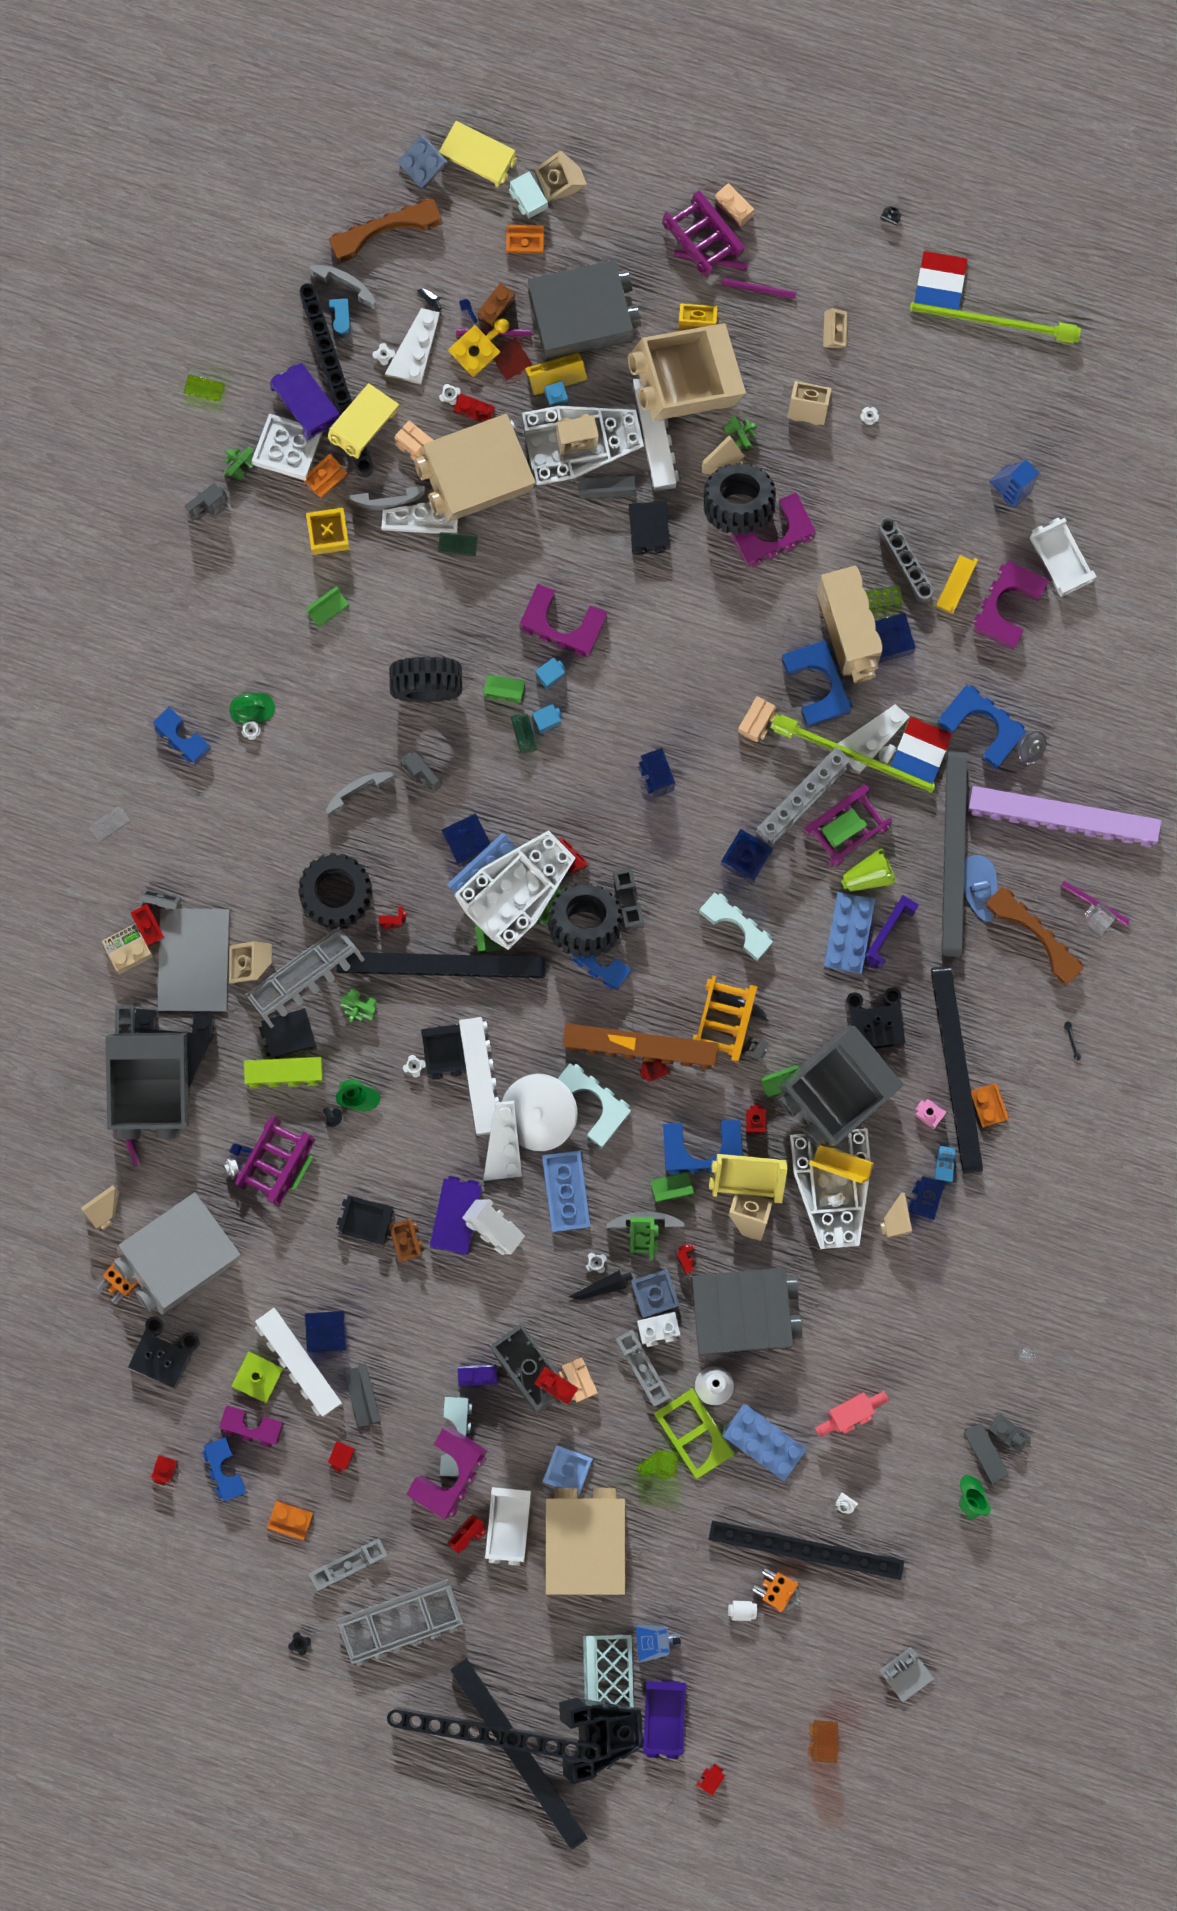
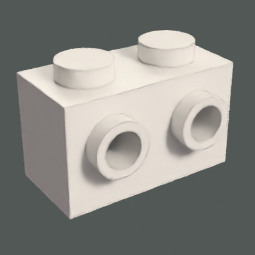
M675 1312L637 1321L642 1345L646 1344L647 1347L658 1345V1341L665 1340L666 1343L673 1342L680 1336Z

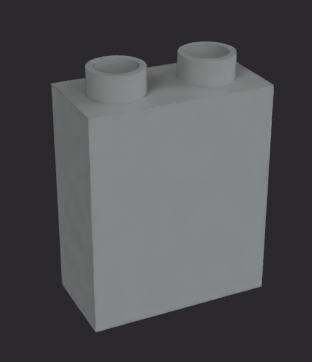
M194 1192L120 1243L117 1248L119 1257L113 1263L125 1280L134 1276L142 1289L137 1291L136 1295L148 1312L157 1308L160 1314L163 1315L236 1264L241 1254Z

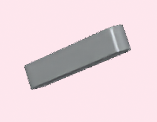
M884 518L881 520L878 528L880 537L916 600L920 603L929 602L933 595V587L897 523L892 518ZM890 525L892 530L887 532L882 526ZM899 541L902 546L895 548L892 542ZM908 557L911 562L904 564L901 558ZM917 573L920 579L913 580L910 574ZM925 589L929 592V595L922 596L919 591Z

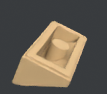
M831 308L824 312L823 347L845 349L847 342V312Z

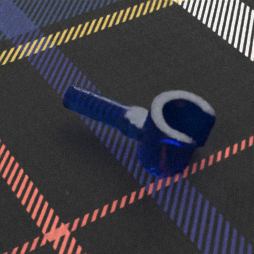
M468 299L460 300L461 311L467 310L474 324L477 323L478 320L473 313L470 301Z
M233 1144L229 1153L239 1156L241 1151L251 1154L253 1149Z

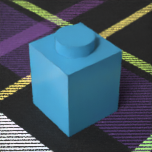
M563 382L544 387L549 408L568 406V398Z
M552 658L537 669L535 675L548 690L565 677L564 670L566 669L561 661H556Z
M553 704L532 713V718L540 734L561 725L560 719L563 718L559 708L555 709Z

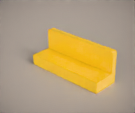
M579 352L525 368L533 395L545 393L544 387L563 382L565 387L587 380L584 363Z
M961 555L959 556L936 607L948 613H954L978 559L974 558V561Z
M821 1144L817 1147L813 1160H810L809 1165L859 1183H865L869 1181L874 1163Z

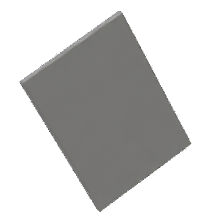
M160 908V929L165 939L159 941L157 1011L227 1012L229 909H176L168 911Z

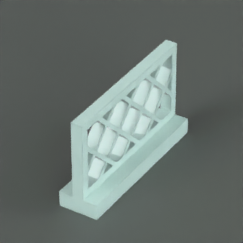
M583 1636L584 1698L599 1702L605 1698L610 1704H617L624 1697L628 1701L629 1707L634 1708L632 1636ZM619 1639H627V1648L621 1653L614 1645ZM597 1640H605L610 1646L601 1653L597 1649ZM611 1648L619 1654L613 1663L605 1657V1654ZM621 1657L627 1661V1668L623 1673L615 1666ZM602 1658L610 1664L604 1673L597 1667V1663ZM612 1667L620 1674L614 1683L605 1676ZM622 1677L628 1682V1688L624 1692L615 1686ZM602 1678L611 1685L604 1693L598 1689V1683ZM612 1688L621 1694L614 1703L606 1696Z

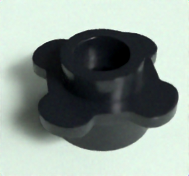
M299 1632L293 1634V1640L288 1645L290 1651L295 1650L300 1655H305L307 1652L306 1648L311 1643V1639L303 1637Z

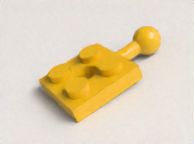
M500 318L496 320L495 328L486 336L474 325L448 349L450 354L473 378L501 353L491 341L499 333L508 331L509 322L506 319ZM476 346L479 348L480 352L477 356L469 354L471 347Z

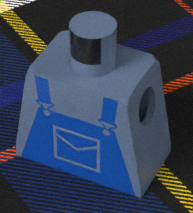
M635 1625L639 1663L670 1655L669 1647L681 1646L680 1634L668 1635V1628L665 1626Z

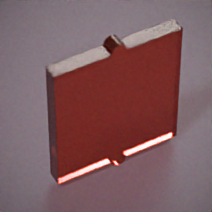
M516 337L505 344L501 343V346L497 348L501 353L493 360L506 381L517 374L520 375L525 368L533 365Z

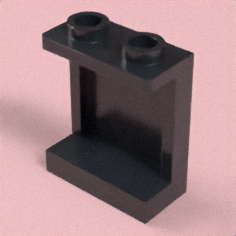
M667 501L629 504L632 552L642 555L646 554L647 551L665 553L666 550H669Z
M305 1008L288 1013L284 1017L280 1015L270 1018L274 1025L272 1028H270L265 1020L261 1021L262 1026L259 1027L261 1037L266 1038L267 1045H264L267 1057L271 1056L272 1059H276L277 1057L307 1048H317Z
M459 1024L421 1029L428 1077H432L435 1080L443 1078V1075L451 1074V1077L461 1076L462 1072H466Z
M348 1195L347 1199H343L341 1210H344L342 1218L338 1217L336 1229H339L338 1233L384 1246L394 1207Z

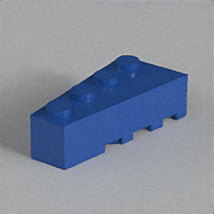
M1025 459L1008 467L1005 466L989 483L1003 496V500L1009 506L1012 505L1016 508L1031 494L1039 472Z

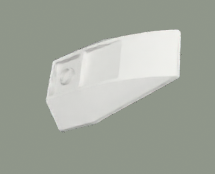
M555 406L522 413L525 442L532 474L537 486L574 479L644 447L636 410ZM583 414L594 415L599 435L597 448L560 455L555 435L557 422L563 418L576 419Z
M548 830L481 868L454 895L464 912L491 940L509 950L537 922L575 857Z
M867 1128L854 1129L836 1146H828L871 1162ZM805 1134L790 1135L794 1176L820 1249L859 1246L869 1181L859 1183L809 1165L810 1160H813L815 1157L817 1146ZM841 1191L843 1197L845 1196V1199L842 1200L843 1204L840 1206L832 1207V1205L827 1204V1196L832 1193Z

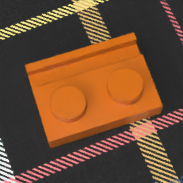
M507 225L506 253L543 254L544 225Z
M329 454L309 471L306 480L303 481L322 499L348 476V472Z
M997 1083L971 1091L972 1101L981 1128L1009 1120Z
M276 1501L267 1528L305 1540L313 1513Z

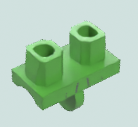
M735 415L730 417L731 421L723 426L727 435L731 436L738 432L740 437L734 440L740 450L745 448L748 450L752 449L753 446L746 434L749 433L751 438L756 436L753 431L757 428L756 423L750 424L745 419L742 421L745 426L743 428Z
M237 447L233 452L229 449L225 451L228 457L224 462L229 464L232 460L234 461L223 472L225 475L232 476L237 481H240L246 473L239 466L243 462L249 468L254 466L252 465L253 450L250 447L246 448L238 457L237 454L240 452V449Z
M351 989L348 994H344L340 1007L346 1009L344 1013L350 1015L349 1022L353 1023L355 1018L360 1021L363 1018L372 1021L377 1001L367 997L365 1003L358 1000L361 994Z

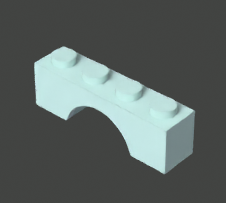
M714 892L700 908L699 913L713 925L722 921H729L738 925L745 937L743 950L758 962L773 944L771 935L764 930L761 932L756 928L758 925L752 919L748 918L747 920L742 916L743 912L738 907L730 906L725 896L722 894L717 895Z
M445 1397L444 1417L453 1422L457 1431L465 1436L470 1434L471 1422H467L468 1414L472 1415V1403H469L468 1398ZM448 1454L442 1455L440 1476L458 1477L459 1470L455 1460Z

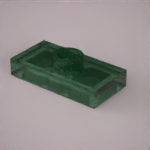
M440 533L438 553L476 556L478 536Z
M518 714L511 716L520 753L537 751L529 715Z

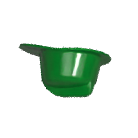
M265 693L242 694L232 700L229 712L232 719L239 724L252 721L261 723L273 716L275 704L272 698Z
M349 1079L339 1083L336 1102L344 1108L367 1112L379 1105L380 1095L377 1090L364 1086L359 1080Z
M964 1475L960 1480L962 1492L959 1500L960 1509L969 1520H973L980 1515H988L991 1507L982 1484L975 1477Z

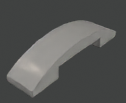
M310 266V275L325 283L331 277L358 292L359 302L373 310L377 308L376 301L370 291L352 275L329 266Z
M425 486L406 488V496L369 500L368 493L349 495L350 502L354 506L376 511L407 506L425 495Z
M373 773L348 784L336 794L326 809L328 817L345 808L344 799L368 785L375 783L377 788H380L394 780L393 773Z
M657 1212L630 1213L606 1224V1230L626 1229V1221H630L631 1217H654V1221H664V1229L684 1228V1222Z
M633 1329L616 1338L620 1349L652 1405L655 1407L671 1398Z
M378 1538L309 1573V1576L316 1591H319L388 1555Z

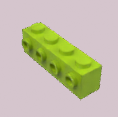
M322 1058L244 1061L245 1085L249 1086V1089H260L261 1085H269V1088H279L280 1084H288V1087H299L300 1083H307V1086H319V1083L323 1082Z

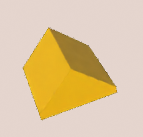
M680 304L678 331L716 325L717 306Z

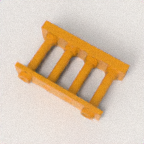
M712 975V979L707 980L705 990L709 991L698 1035H693L692 1040L714 1042L701 1038L703 1027L733 1034L734 1037H737L735 1045L731 1044L730 1046L719 1043V1051L729 1053L728 1055L732 1056L731 1060L739 1062L757 986L750 985L749 989L745 988L744 990L716 983V976ZM717 990L743 997L742 999L746 1000L745 1006L737 1008L710 1001L712 992ZM708 1008L737 1015L738 1018H741L740 1026L736 1025L733 1027L706 1020Z

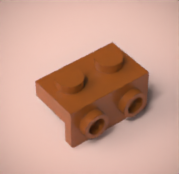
M409 1218L405 1221L390 1224L389 1227L399 1263L421 1257V1252L424 1251L422 1241H417L415 1233H419L416 1221L412 1222V1219Z

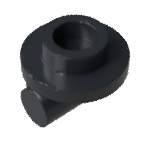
M886 207L880 219L897 226L901 213L896 207Z
M329 1107L324 1108L323 1113L327 1117V1125L330 1127L339 1125L342 1121L341 1110L334 1109L331 1111Z

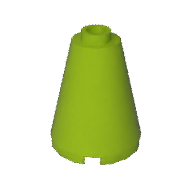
M883 848L878 849L843 874L844 878L841 879L844 889H849L852 892L896 884L890 862L883 855L886 854Z

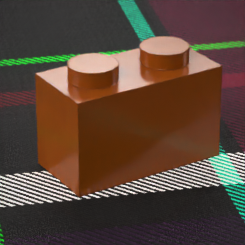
M499 283L478 311V319L492 329L495 328L496 320L502 318L514 303L515 293Z

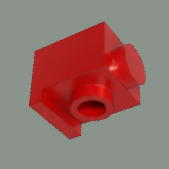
M751 1105L750 1109H746V1134H765L766 1109H762L760 1105ZM757 1115L759 1116L760 1120L758 1122H754L752 1120V1117Z
M715 1763L710 1769L706 1767L700 1777L703 1779L702 1782L697 1781L696 1785L713 1796L725 1777L722 1773L724 1769Z

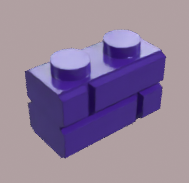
M496 1364L457 1367L459 1387L498 1385Z

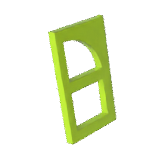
M690 1388L689 1391L654 1413L696 1479L735 1455L726 1438L721 1436L722 1432L693 1388ZM689 1400L703 1421V1424L677 1440L663 1417ZM708 1430L712 1439L711 1452L706 1462L696 1469L682 1446Z

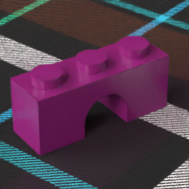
M226 1405L219 1426L220 1429H224V1434L234 1436L237 1433L242 1435L241 1439L250 1442L253 1439L261 1441L260 1445L270 1448L272 1444L277 1445L283 1422L263 1417L262 1423L258 1428L249 1429L244 1423L246 1411Z

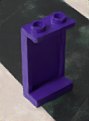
M303 363L291 366L286 372L277 374L270 380V389L272 392L276 391L304 429V436L307 440L332 427L339 418V412Z
M902 895L866 954L865 960H867L869 966L874 969L877 967L882 968L885 959L878 956L877 952L900 914L904 912L913 917L919 904Z
M449 1176L448 1179L444 1178L430 1248L468 1256L473 1230L466 1225L467 1222L462 1217L474 1201L480 1199L482 1186L479 1185L478 1181L468 1180L466 1183L461 1182L460 1178Z
M646 1681L643 1753L647 1754L648 1758H659V1754H665L669 1759H679V1755H683L685 1682Z

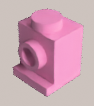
M929 1099L925 1102L921 1100L915 1108L918 1111L915 1116L932 1129L937 1126L946 1114V1111L939 1108ZM932 1109L933 1115H927L926 1110Z

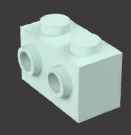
M530 172L510 181L509 193L513 199H517L519 202L518 208L522 215L526 214L528 219L548 209V202Z

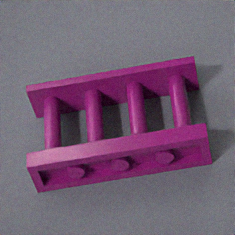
M699 190L693 194L692 205L674 217L668 211L665 212L662 223L664 228L672 233L692 258L698 271L708 278L713 270L712 265L729 254H733L735 258H738L742 255L745 246ZM693 212H699L703 219L687 230L683 231L677 224ZM705 226H710L714 230V234L696 246L688 238ZM718 239L722 240L726 248L706 260L700 251Z
M866 784L803 829L807 837L811 834L813 837L816 836L832 858L828 862L829 867L833 865L839 866L845 861L844 857L879 832L883 834L891 828L890 824L893 821L891 817L884 821L867 799L870 789ZM858 801L859 804L862 803L878 826L870 832L866 827L859 831L863 837L855 843L850 838L844 841L847 849L838 854L821 832V827L837 819L836 816L839 814H844L853 809L852 805Z
M271 1116L265 1123L264 1131L245 1166L237 1174L235 1184L244 1190L248 1184L268 1194L266 1200L280 1207L316 1139L304 1131L302 1135L297 1136L279 1127L281 1121ZM275 1133L296 1143L291 1153L270 1144ZM266 1150L286 1160L287 1163L282 1170L261 1161ZM257 1167L277 1177L273 1187H269L252 1178Z

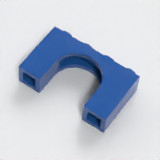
M826 640L782 654L781 658L788 676L804 670L816 669L823 672L830 681L831 691L826 698L801 708V714L807 729L850 714L853 707L850 697L845 695L844 690H846L844 680L839 679V666L837 662H833L831 657L833 655L832 647L830 644L827 645Z
M966 685L938 719L937 724L948 733L953 734L962 721L972 714H984L990 717L997 727V737L983 754L982 759L997 770L1018 744L1019 739L1026 733L1025 727L1019 721L1014 722L1010 719V715L1005 710L997 709L992 700L979 695L980 692L975 687Z
M740 1120L721 1121V1149L718 1154L743 1156ZM682 1123L663 1124L665 1172H669L670 1175H680L681 1171H689V1174L701 1173L700 1170H708V1173H713L712 1161H716L717 1155L708 1160H698L691 1157L684 1147Z

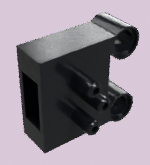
M895 987L886 990L883 996V1001L887 1005L885 1007L861 1009L863 997L857 992L850 993L846 998L845 1006L849 1010L851 1026H855L874 1049L905 1044L900 1007L902 994ZM895 993L897 1000L894 1002L889 1001L887 994ZM857 998L859 1005L856 1007L851 1006L849 999Z
M150 1317L145 1323V1332L128 1368L176 1389L193 1351L199 1347L200 1340L194 1333H185L181 1337L183 1348H179L157 1338L155 1335L161 1334L164 1330V1322L158 1317ZM153 1321H159L160 1327L156 1331L150 1329V1324ZM188 1337H194L195 1344L192 1347H187L185 1340Z

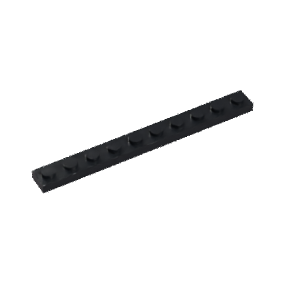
M713 1520L708 1538L711 1541L901 1580L905 1562L904 1560Z

